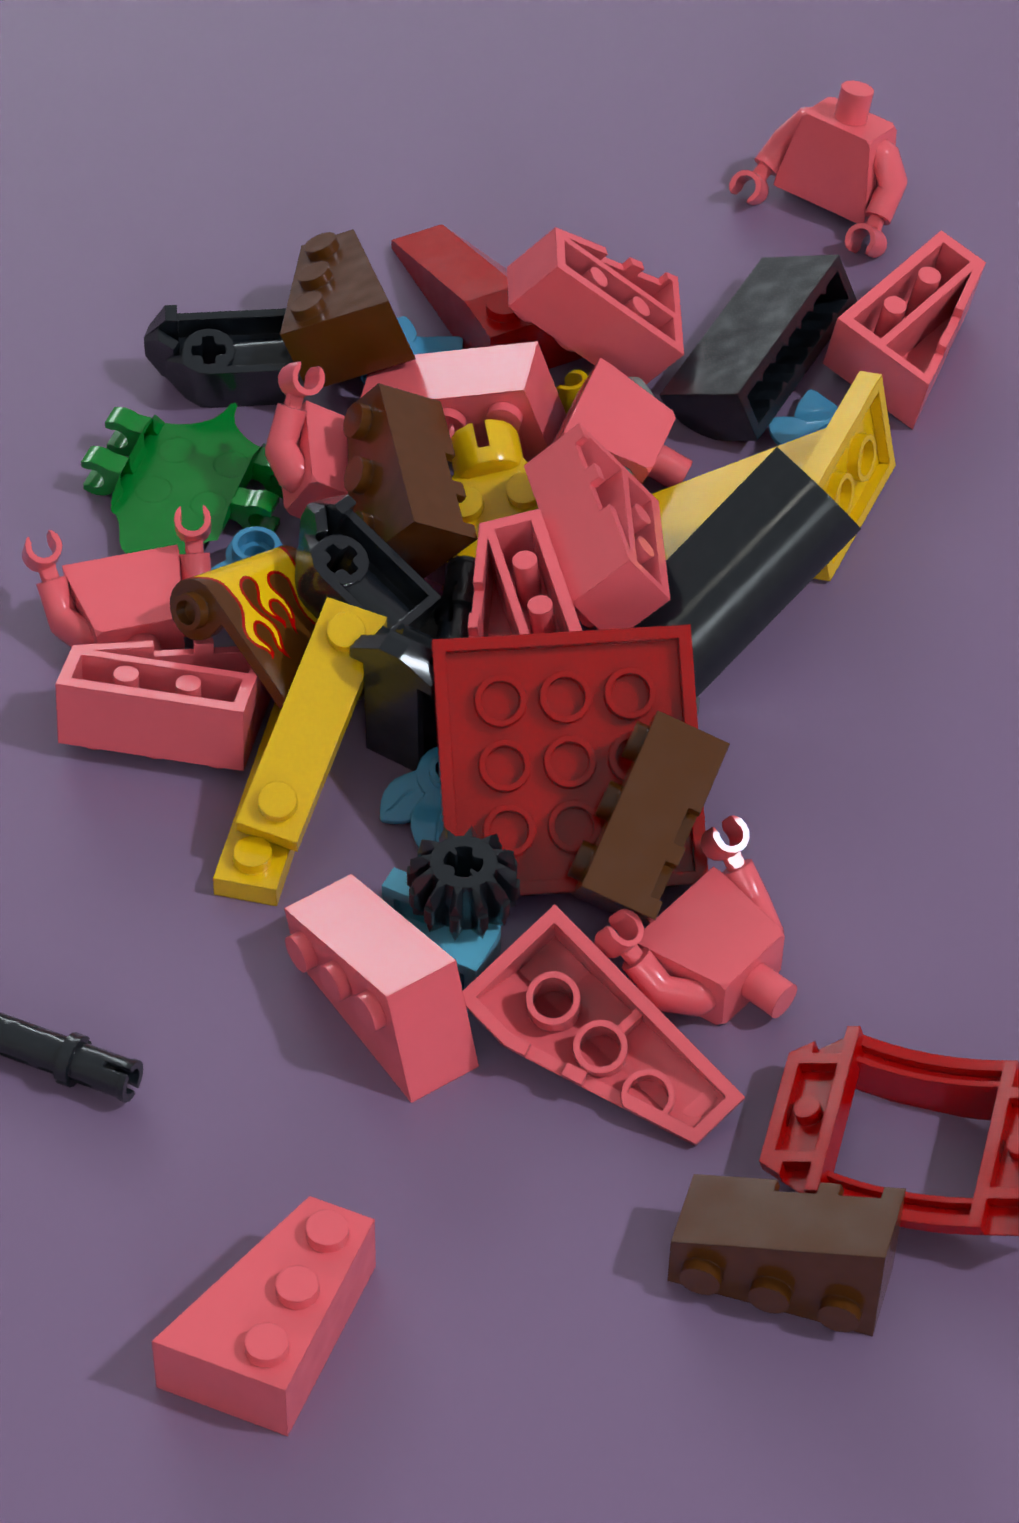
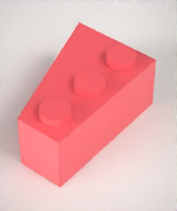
M540 508L480 523L473 576L474 595L472 613H469L468 619L469 637L582 631Z

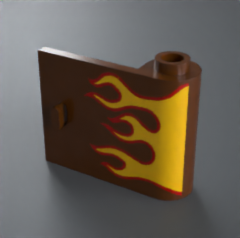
M288 545L278 546L184 579L175 585L170 596L171 615L178 629L188 638L201 641L217 635L224 628L280 710L283 707L318 621L297 595L295 587L297 549ZM363 686V689H362V691H361V694H360V696H359L358 701H360V700H362V699H365V697H364V686Z

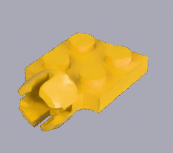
M484 420L490 446L478 447L473 423L460 428L451 437L455 457L451 461L454 472L452 480L463 483L466 498L462 503H459L463 522L474 525L477 538L480 523L538 509L524 465L528 462L523 458L518 433L511 424L503 420ZM478 539L454 557L465 555L476 558Z

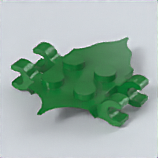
M231 403L223 413L213 419L193 424H170L162 421L157 415L151 418L140 415L125 407L113 408L105 421V428L115 430L107 443V448L90 446L81 461V467L91 470L83 483L84 490L100 496L109 495L113 492L111 512L117 516L119 521L120 545L126 554L171 545H178L179 554H185V542L181 541L176 535L174 526V515L180 506L182 513L181 524L190 531L198 530L203 526V505L209 510L212 524L211 533L203 541V544L208 541L218 540L229 519L238 522L243 529L258 526L270 529L274 533L280 525V518L272 516L279 503V498L283 499L282 487L279 485L265 457L266 444L263 443L261 447L255 445L236 426L234 416L237 409L236 403ZM254 479L259 481L266 490H251L246 487L250 480Z

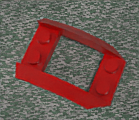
M847 1026L844 1038L819 1049L816 1041H813L789 1052L759 1163L764 1171L798 1193L817 1194L820 1183L842 1184L843 1196L881 1198L884 1187L834 1173L855 1089L896 1103L963 1118L991 1120L973 1198L945 1197L906 1192L900 1227L945 1234L1019 1236L1018 1060L959 1058L912 1050L864 1035L861 1026Z

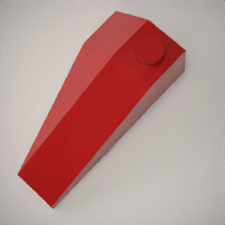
M443 224L391 240L392 250L452 336H460L463 339V349L538 341L548 369L583 358L574 351L570 352L562 348L554 337L532 322L527 323L521 320L508 307L507 269Z

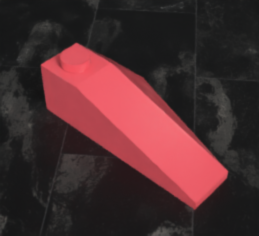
M555 904L463 990L468 1011L503 1047L694 1146H697L745 1099V1096Z

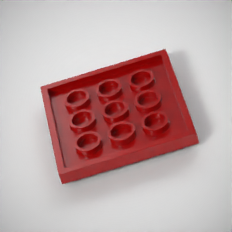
M691 624L432 639L431 649L434 671V699L443 829L445 827L455 836H464L472 825L479 839L497 834L502 844V849L514 851V858L518 863L517 879L520 880V896L573 893L578 880L567 876L583 840L595 845L605 823L604 820L594 815L610 780L621 785L632 761L621 757L636 722L640 721L649 725L655 713L660 711L698 729ZM704 807L699 817L696 818L684 845L686 849L676 870L673 869L666 887L692 886L708 872V857L702 852L700 845L702 835L706 831Z

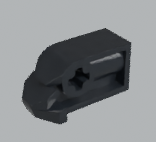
M165 305L150 323L144 335L145 356L157 371L166 377L187 400L200 407L222 408L228 407L231 403H236L237 407L284 404L286 395L279 387L278 375L284 366L293 363L280 336L286 308L177 313V305Z
M349 494L309 503L300 519L299 546L296 550L295 587L297 595L304 606L318 619L326 598L329 597L387 617V628L394 631L401 623L417 630L423 628L440 601L441 596L353 511L357 502Z
M401 623L395 631L382 626L375 635H361L350 647V657L363 663L366 748L415 771L422 756L430 749L438 746L431 641L436 638Z

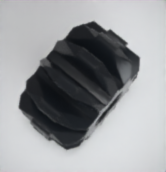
M472 825L464 836H455L444 827L439 837V842L421 840L420 848L417 850V857L410 859V866L407 867V886L410 887L409 904L412 907L413 914L424 916V922L427 924L429 932L444 926L449 927L454 941L462 930L471 929L483 939L488 929V923L505 926L506 920L510 915V908L516 906V900L520 896V880L517 879L518 863L514 858V851L502 849V844L497 834L483 839L477 838Z

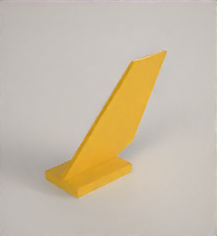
M859 371L826 428L776 446L813 479L860 528L896 466L882 374ZM776 447L652 493L659 501L666 560ZM856 535L813 579L831 581Z

